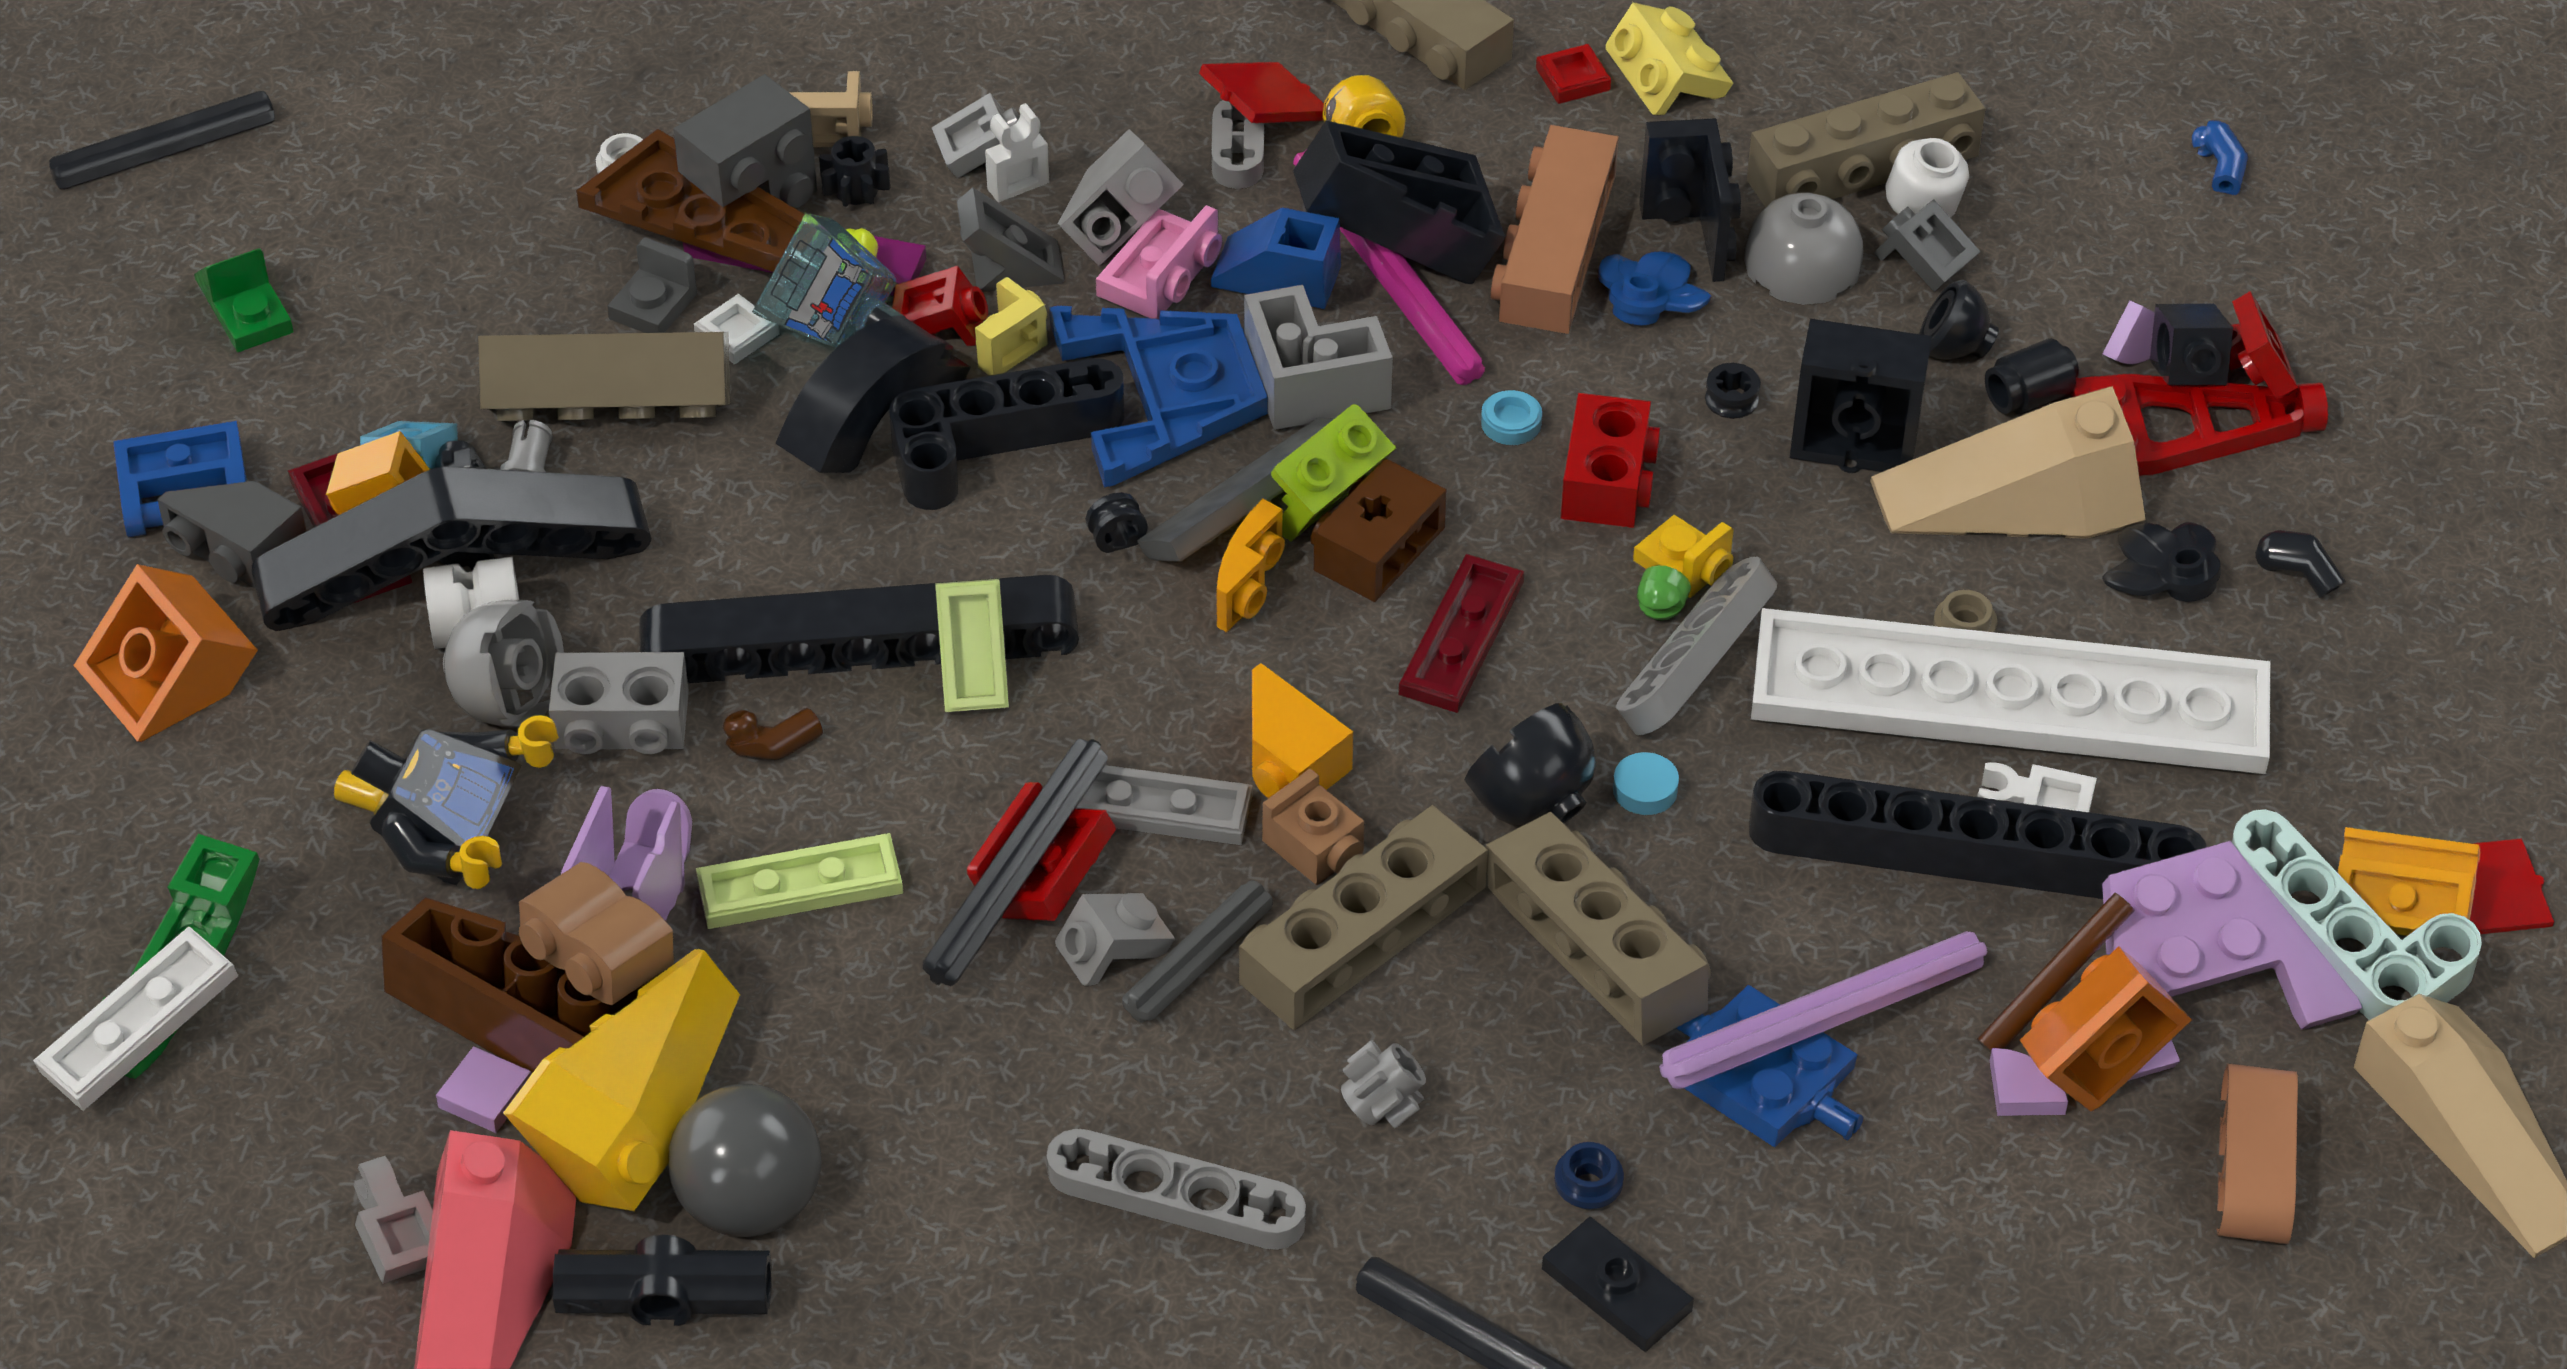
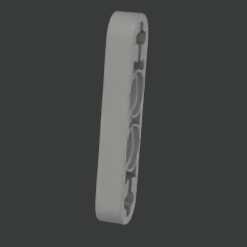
M1759 557L1746 558L1727 569L1714 582L1622 694L1617 702L1616 709L1636 735L1653 732L1673 718L1773 595L1777 588V582Z
M1085 1129L1064 1131L1054 1137L1048 1145L1046 1158L1049 1180L1057 1190L1067 1195L1265 1249L1278 1250L1290 1247L1299 1241L1304 1233L1306 1223V1204L1304 1198L1295 1187L1286 1183ZM1078 1154L1089 1156V1163H1082L1078 1171L1067 1169V1162H1073ZM1115 1161L1112 1169V1180L1105 1181L1103 1171L1109 1173V1162ZM1139 1171H1150L1158 1175L1162 1180L1159 1187L1145 1193L1129 1189L1124 1184V1181L1129 1175ZM1207 1188L1216 1189L1228 1198L1223 1206L1214 1210L1197 1208L1189 1199L1197 1191ZM1240 1197H1248V1206L1244 1205L1243 1217H1238ZM1274 1207L1285 1209V1216H1280L1276 1224L1264 1222V1215H1269Z

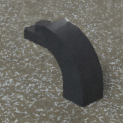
M893 316L878 320L847 338L816 369L791 407L775 444L819 473H850L858 467L875 428L890 409V404L894 397L910 389L965 380L971 366L951 354L953 351L951 344L928 333L903 316Z

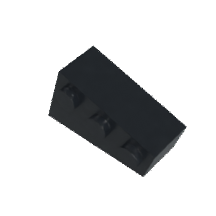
M1326 120L1293 169L1306 212L1339 218L1341 228L1465 284H1473L1506 238L1477 157L1473 154Z

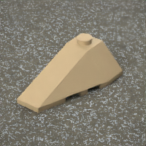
M2113 386L2049 404L1871 476L1870 480L1884 520L1891 533L1936 535L1993 533L2007 534V536L2028 537L2030 534L2065 535V538H2091L2120 531L2127 526L2144 523L2146 520L2134 440Z
M2417 994L2367 1021L2354 1069L2533 1258L2567 1240V1180L2504 1053L2459 1006L2426 997L2422 994Z

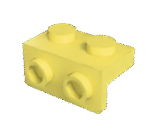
M1633 2L1607 41L1606 50L1653 115L1666 114L1680 92L1711 99L1724 97L1733 85V82L1719 64L1721 61L1719 55L1711 47L1707 46L1694 30L1695 23L1692 18L1675 7L1660 9Z

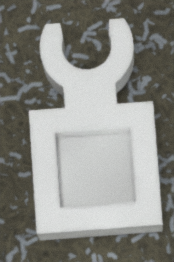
M1026 103L1020 105V118L1011 127L1000 114L994 115L991 119V131L1000 141V144L985 150L987 189L998 203L1049 183L1048 143L1039 134L1040 120Z
M1985 763L1981 786L1995 788L2000 791L1979 788L1977 797L2090 812L2097 778L2032 764L2030 777L2027 778L2018 776L2007 765Z

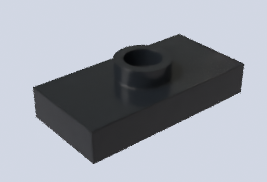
M1591 1216L1542 1258L1543 1271L1644 1352L1648 1351L1693 1311V1297Z

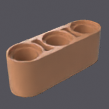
M2226 1064L2221 1089V1100H2225L2226 1105L2223 1118L2220 1117L2219 1155L2225 1156L2222 1172H2218L2217 1211H2223L2220 1229H2217V1236L2289 1244L2293 1229L2296 1201L2297 1072Z

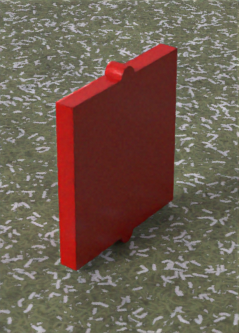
M1279 62L1202 64L1199 74L1221 94L1220 98L1224 101H1229L1251 123L1324 121V103L1310 91L1311 87L1309 85L1301 83Z
M2522 838L2472 843L2479 845L2481 854L2476 872V885L2470 921L2475 924L2480 934L2553 927L2554 920L2542 892L2545 880L2542 876L2535 874Z

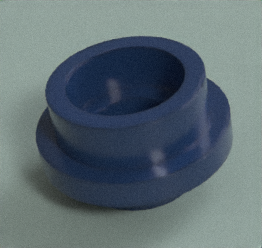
M1582 1142L1572 1146L1559 1159L1555 1168L1554 1182L1559 1195L1568 1203L1579 1208L1596 1209L1607 1206L1617 1199L1623 1188L1624 1172L1620 1162L1608 1147L1599 1143ZM1583 1174H1593L1600 1180L1584 1181L1578 1177Z

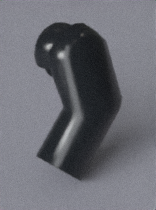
M2276 530L2265 534L2259 541L2255 551V558L2263 569L2268 571L2287 570L2302 572L2319 598L2338 589L2346 582L2318 538L2312 534Z

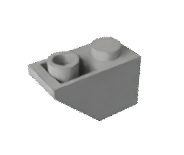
M1128 129L1087 169L1058 224L1100 266L1184 184L1140 138Z

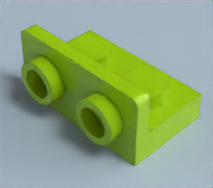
M1352 404L1278 463L1271 471L1272 478L1287 493L1282 498V501L1288 506L1282 516V536L1289 541H1293L1319 520L1323 514L1330 511L1346 498L1354 483L1363 476H1368L1396 449L1395 445L1358 405Z

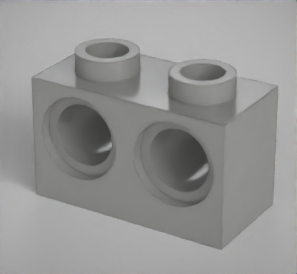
M684 652L555 653L549 704V716L555 723L559 737L554 741L555 749H569L579 754H591L600 749H634L644 754H655L664 749H684L689 695Z

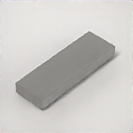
M1105 765L1076 809L1106 810L1118 829L1242 845L1253 796V785Z

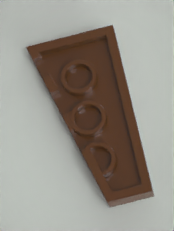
M656 129L576 190L578 207L778 274L781 273L799 240L804 241L815 249H820L822 252L825 251L831 240L830 228L759 187L722 207L678 172L675 139L659 129ZM800 242L791 260L805 268L816 250ZM818 250L811 262H813L816 258H818L821 255V253ZM789 261L782 274L793 278L803 269Z

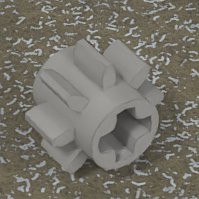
M1371 1040L1347 1059L1349 1064L1343 1068V1072L1350 1079L1342 1084L1341 1092L1350 1109L1363 1122L1375 1125L1383 1117H1386L1393 1128H1397L1420 1109L1418 1104L1424 1100V1097L1418 1089L1426 1083V1077L1417 1060L1404 1047L1393 1043L1381 1052L1376 1043Z

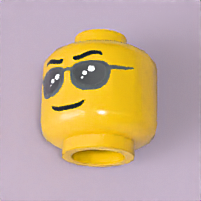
M1354 75L1344 79L1331 89L1324 102V122L1326 120L1400 138L1404 134L1406 119L1402 105L1391 90L1377 78L1369 75Z

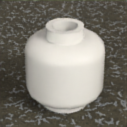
M1937 138L1911 141L1900 149L1886 183L1887 201L1897 214L1906 207H1909L1916 214L1934 199L1951 218L1957 210L1969 180L1968 164L1961 153L1947 141Z

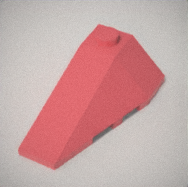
M452 1130L449 1132L437 1170L414 1369H510L553 1284L555 1254H558L559 1249H571L576 1196L544 1159L520 1140Z

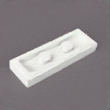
M188 926L33 1061L44 1077L84 1111L236 979L238 974L234 965Z

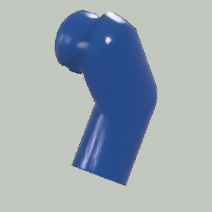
M2218 120L2208 121L2207 126H2200L2194 130L2192 145L2194 148L2201 147L2198 149V155L2209 157L2214 154L2217 160L2212 181L2213 190L2237 195L2241 189L2248 162V154L2228 124Z

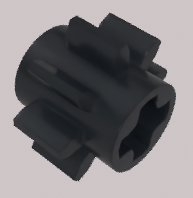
M844 137L833 145L831 155L820 154L819 156L822 193L824 196L835 194L842 201L844 207H847L849 204H874V197L877 195L878 190L885 191L891 188L887 150H875L873 143L864 137Z

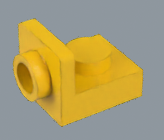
M1672 515L1634 547L1633 561L1645 569L1661 565L1678 570L1690 582L1691 590L1688 597L1691 598L1706 584L1712 586L1732 566L1734 558L1731 550L1734 529L1721 522L1705 535L1681 518Z

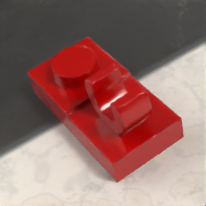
M2251 291L2232 301L2240 324L2232 325L2233 336L2229 369L2234 370L2243 366L2253 384L2256 386L2265 381L2276 399L2297 389L2298 386L2280 337Z

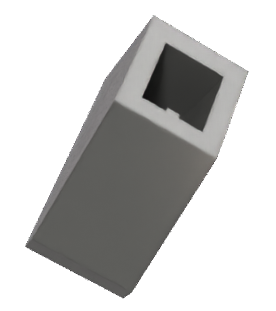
M256 481L168 491L157 499L164 525L163 535L176 552L184 556L194 553L211 563L213 569L223 579L229 582H236L239 579L255 588L252 575V564L262 554L307 532L302 507Z

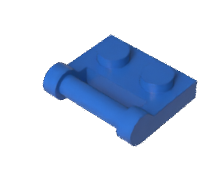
M237 421L113 441L122 514L128 538L146 535V528L163 526L158 501L142 504V498L163 495L168 491L247 482Z

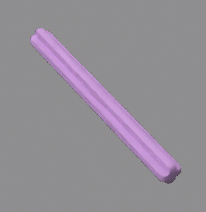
M1963 932L1671 1048L1662 1055L1663 1064L1659 1066L1661 1075L1668 1079L1672 1088H1685L1980 969L1984 965L1983 956L1987 954V947L1984 942H1979L1975 933Z

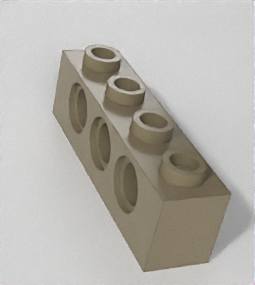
M1433 805L1414 819L1401 821L1392 829L1388 837L1364 855L1357 854L1344 864L1340 872L1316 890L1310 889L1305 891L1296 899L1288 911L1270 924L1256 927L1246 936L1243 943L1239 946V984L1293 1030L1297 1029L1486 888L1488 849Z
M1549 812L1486 844V849H1488V888L1511 915L1642 1046L1708 1011V980L1711 977V971L1705 955L1696 945L1687 944L1669 927L1666 918L1657 907L1653 905L1648 906L1630 889L1625 877L1619 870L1614 867L1608 868L1591 851L1589 844L1581 833L1576 830L1570 831L1552 812Z

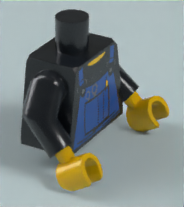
M543 715L532 716L522 722L518 729V736L513 730L437 732L431 729H423L416 736L403 757L369 740L355 763L351 774L384 792L370 819L372 829L383 837L406 871L436 876L443 882L457 885L462 877H464L467 886L473 889H481L490 881L488 867L497 869L502 866L499 845L496 840L487 836L522 766L515 761L519 755H524L526 762L531 766L538 768L546 767L554 758L550 742L556 741L559 737L554 721Z

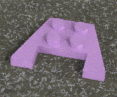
M2231 841L2111 874L2102 883L2103 904L2115 892L2123 897L2135 910L2106 941V955H2110L2120 946L2141 964L2171 997L2273 968L2292 1015L2301 1030L2354 1015L2362 1008L2358 997ZM2172 1040L2129 1080L2175 1067L2180 1060Z

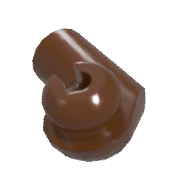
M804 708L774 727L759 726L756 715L746 710L732 713L723 723L724 733L728 736L726 745L738 756L768 760L783 759L823 734L819 719L809 708Z

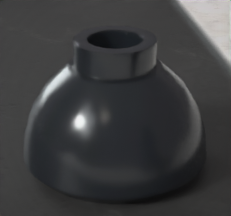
M1960 280L1948 285L1936 298L1922 323L1919 334L1932 336L1930 357L1953 360L1974 354L1982 358L1995 343L1999 328L1990 323L1988 306L1983 296L1966 280Z

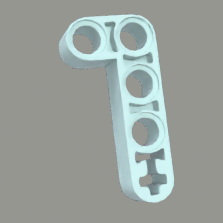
M2266 809L2254 810L2243 815L2236 823L2232 844L2358 997L2362 1006L2359 1011L2368 1020L2406 1001H2397L2384 995L2381 989L2386 986L2395 985L2402 987L2412 997L2422 994L2447 1003L2471 983L2482 942L2477 927L2466 917L2454 913L2437 915L2401 940L2283 816ZM2296 891H2308L2318 896L2321 901L2315 904H2303L2292 898L2291 894ZM2341 938L2356 939L2364 944L2366 949L2360 952H2349L2339 947L2335 941ZM2447 947L2458 952L2463 959L2454 962L2444 961L2435 956L2432 950Z

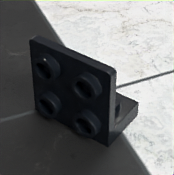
M1716 118L1646 122L1639 200L1642 220L1663 219L1675 222L1685 217H1700L1712 281H1724L1726 261H1735L1736 233L1734 226H1730L1731 219L1740 218L1741 214L1739 184L1729 183L1728 177L1732 176L1733 171L1730 142H1721Z

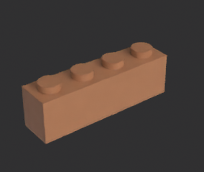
M1550 125L1544 147L1534 146L1528 171V180L1533 182L1531 186H1521L1517 201L1516 220H1520L1519 226L1510 224L1508 227L1503 258L1508 260L1507 265L1497 264L1492 281L1491 299L1500 301L1499 322L1569 334L1616 177L1619 136Z

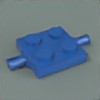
M1747 985L1723 1009L1711 1015L1705 1016L1701 1014L1676 1029L1689 1036L1690 1039L1687 1041L1689 1042L1780 1006V1004L1752 986ZM1824 1032L1684 1088L1774 1148L1795 1128L1808 1124L1814 1119L1840 1134L1847 1141L1852 1137V1133L1855 1134L1863 1122L1861 1114H1857L1832 1098L1834 1089L1855 1068L1858 1054Z

